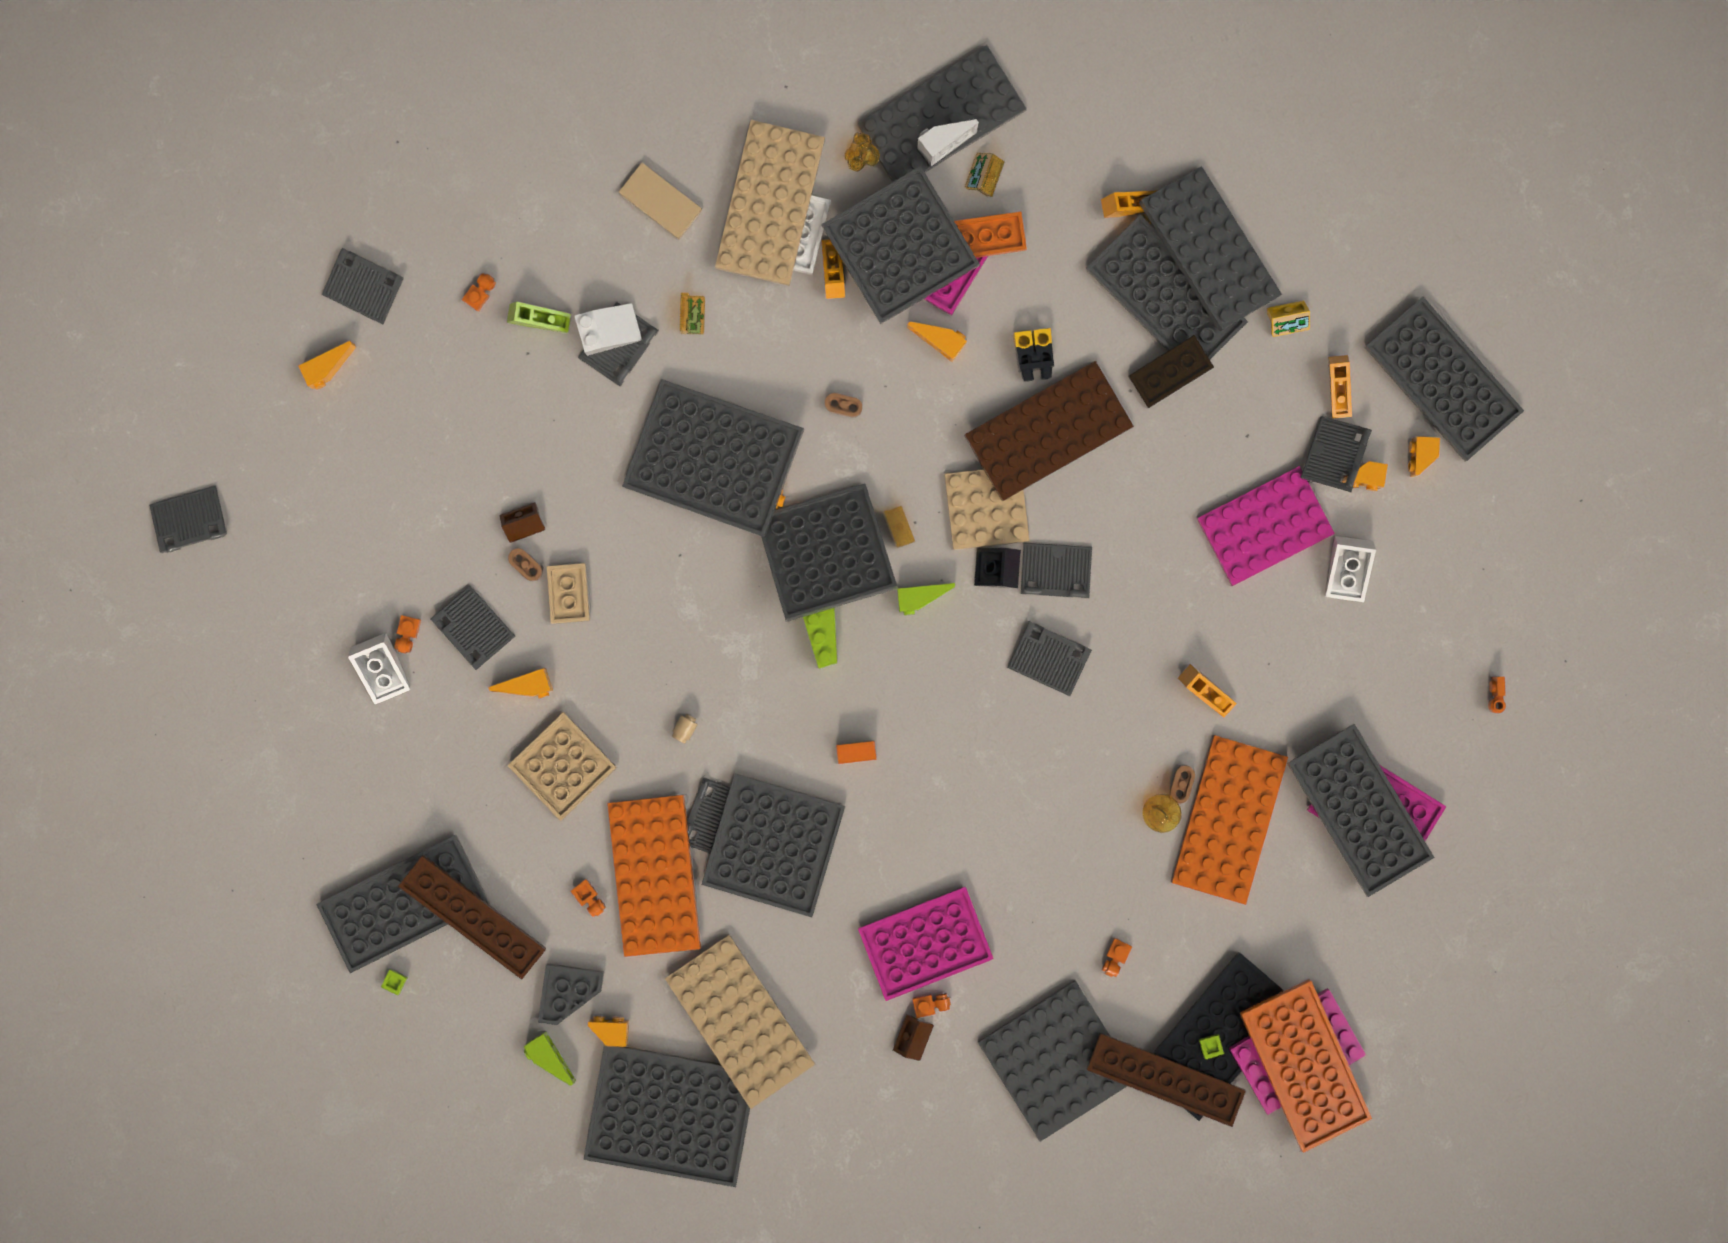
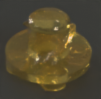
M857 132L853 137L850 149L846 150L844 158L848 161L849 169L858 172L865 165L875 166L879 161L880 152L872 145L869 135Z
M1157 794L1149 798L1144 804L1143 818L1152 830L1160 833L1169 832L1181 821V808L1171 795Z

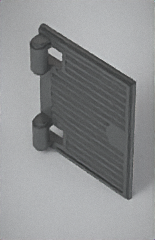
M342 248L322 295L383 325L404 278ZM346 258L353 261L352 266L344 264ZM386 278L394 281L392 286L385 284Z
M616 302V303L614 304V306H620V305H621V304L618 303V302ZM636 314L640 334L644 329L648 331L642 338V341L588 356L583 349L578 357L620 387L627 374H630L650 345L651 339L659 332L658 329ZM618 366H619V367H621L622 369H621V371L619 372V374L616 376V375H614V372L616 371V369H617Z
M1321 416L1301 478L1352 492L1372 430ZM1357 433L1362 435L1360 442L1355 441ZM1343 475L1348 476L1346 483L1341 482Z
M216 486L149 505L160 553L173 552L185 546L206 540H215L227 535ZM217 524L218 531L210 532L209 526ZM173 537L174 543L166 545L165 539Z
M1024 543L1021 594L1089 598L1092 547ZM1028 581L1037 582V587H1028ZM1074 584L1083 585V590H1075Z
M470 585L430 618L475 670L480 668L516 637ZM444 616L451 622L447 626L441 621ZM475 650L481 655L478 660L471 654Z
M1029 621L1008 668L1071 696L1092 650ZM1035 631L1041 634L1039 639L1031 637V632ZM1074 650L1083 653L1080 659L1072 655Z
M703 778L687 820L688 836L690 837L692 830L697 831L695 840L689 839L690 847L711 854L730 787ZM708 787L714 788L711 797L705 796Z

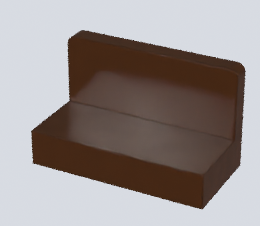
M536 502L499 515L501 527L510 543L545 530Z
M906 1014L893 1051L905 1058L920 1061L934 1025Z

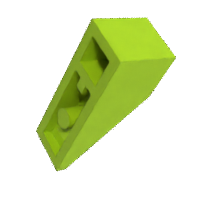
M514 302L509 304L507 323L568 333L571 314Z
M955 583L897 589L899 612H903L904 616L915 615V611L922 609L955 588Z
M547 1031L523 1046L525 1048L524 1054L528 1060H532L534 1064L570 1086L576 1082L575 1077Z

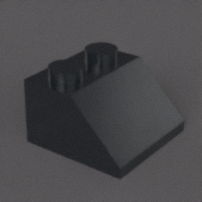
M977 548L974 586L1018 588L1021 550L1011 548Z

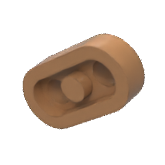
M831 393L825 399V407L831 413L854 418L862 412V403L857 398ZM837 401L838 405L836 407H832L831 402ZM855 405L857 409L850 411L849 407Z
M514 549L510 552L508 556L509 563L529 581H536L541 578L543 573L542 567L526 551ZM518 555L522 556L521 562L516 561ZM532 568L536 569L535 575L530 574Z
M1183 765L1175 771L1169 795L1172 801L1176 803H1184L1189 799L1195 779V772L1191 767ZM1184 771L1188 774L1185 779L1181 777V773ZM1181 790L1182 796L1177 797L1176 791Z

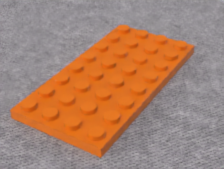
M1213 735L1171 883L1246 905L1287 764V756Z
M684 795L607 803L624 957L701 949Z
M1310 979L1240 1012L1298 1146L1303 1153L1372 1119Z

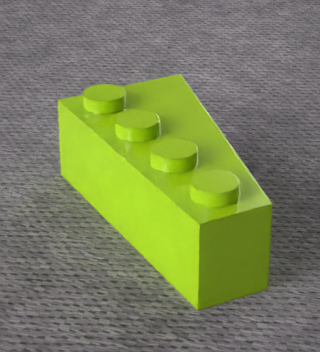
M835 608L803 617L818 668L821 669L837 664Z

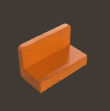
M875 741L836 745L838 764L877 760Z

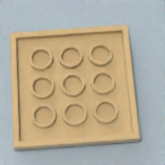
M984 469L944 474L953 550L1029 542L1024 490L1002 502Z
M565 712L508 765L560 821L617 768Z

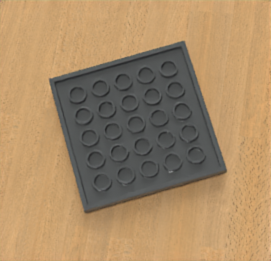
M921 166L821 224L880 325L980 266Z
M865 483L774 511L766 536L762 537V541L786 622L898 589Z
M735 773L701 885L813 917L846 806Z
M1075 980L978 1041L981 1049L1040 1142L1127 1087L1086 1069L1099 1034L1103 1033L1108 1036L1110 1034Z

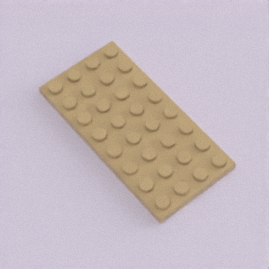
M750 121L715 269L790 286L825 137L759 121Z
M730 935L665 978L750 1109L815 1065Z

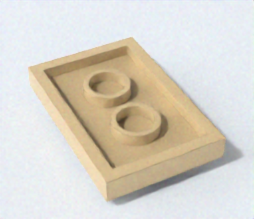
M586 564L547 566L551 624L590 621Z

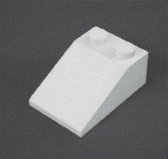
M977 119L935 126L930 130L927 128L919 134L917 149L928 164L933 166L976 134L979 122Z
M632 303L574 315L584 352L587 356L642 341Z
M1335 536L1325 597L1364 602L1376 553L1374 541Z
M386 633L350 648L348 657L374 704L410 690L396 651Z

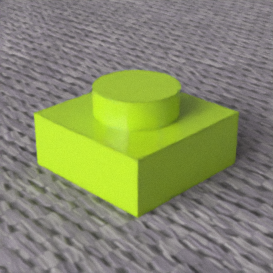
M390 969L381 988L400 995L408 977Z
M1218 1034L1199 1039L1205 1059L1224 1054Z

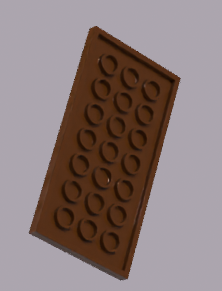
M1094 361L971 430L964 437L1003 502L1134 426L1099 365Z

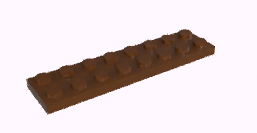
M422 855L398 885L399 888L521 980L546 951V947L424 855Z
M1103 1033L1099 1034L1086 1068L1090 1072L1230 1127H1233L1246 1090Z

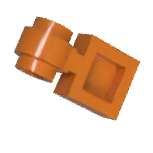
M484 273L477 280L479 288L472 285L462 298L465 303L478 312L490 297L484 292L487 290L490 292L496 285L494 278Z
M401 615L396 634L403 635V637L397 638L394 646L398 652L405 654L411 652L413 642L410 641V637L417 639L421 620Z
M1491 677L1489 690L1494 698L1489 701L1488 708L1493 713H1502L1506 708V703L1503 699V696H1506L1505 677Z
M587 879L571 890V893L581 906H584L586 903L589 904L587 910L592 917L599 916L604 912L606 906L600 899H593L598 893Z
M1116 938L1113 939L1106 954L1112 959L1105 961L1102 967L1104 974L1110 977H1117L1121 969L1118 966V961L1125 964L1132 949L1131 945Z
M947 993L936 995L934 1001L931 994L913 998L916 1018L934 1015L935 1007L938 1008L939 1012L949 1010L951 1005L950 997H947Z

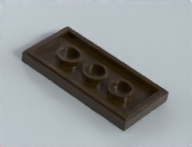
M1193 335L1128 377L1146 406L1150 408L1213 369L1214 366L1195 335Z

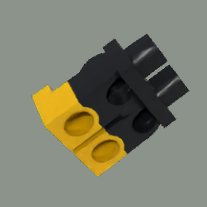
M1051 328L1033 330L1032 333L1031 330L1014 332L1013 341L1016 350L1018 373L1021 372L1023 382L1034 381L1033 371L1040 370L1041 380L1051 379L1052 368L1054 367Z

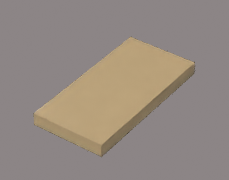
M643 163L640 164L619 191L621 196L678 240L702 211V208Z

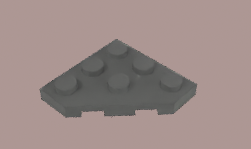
M546 964L538 1023L558 1025L602 991L604 971Z

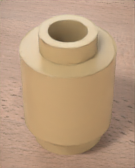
M688 714L685 717L681 715L673 729L672 737L685 744L687 740H690L698 725L695 723L696 719Z

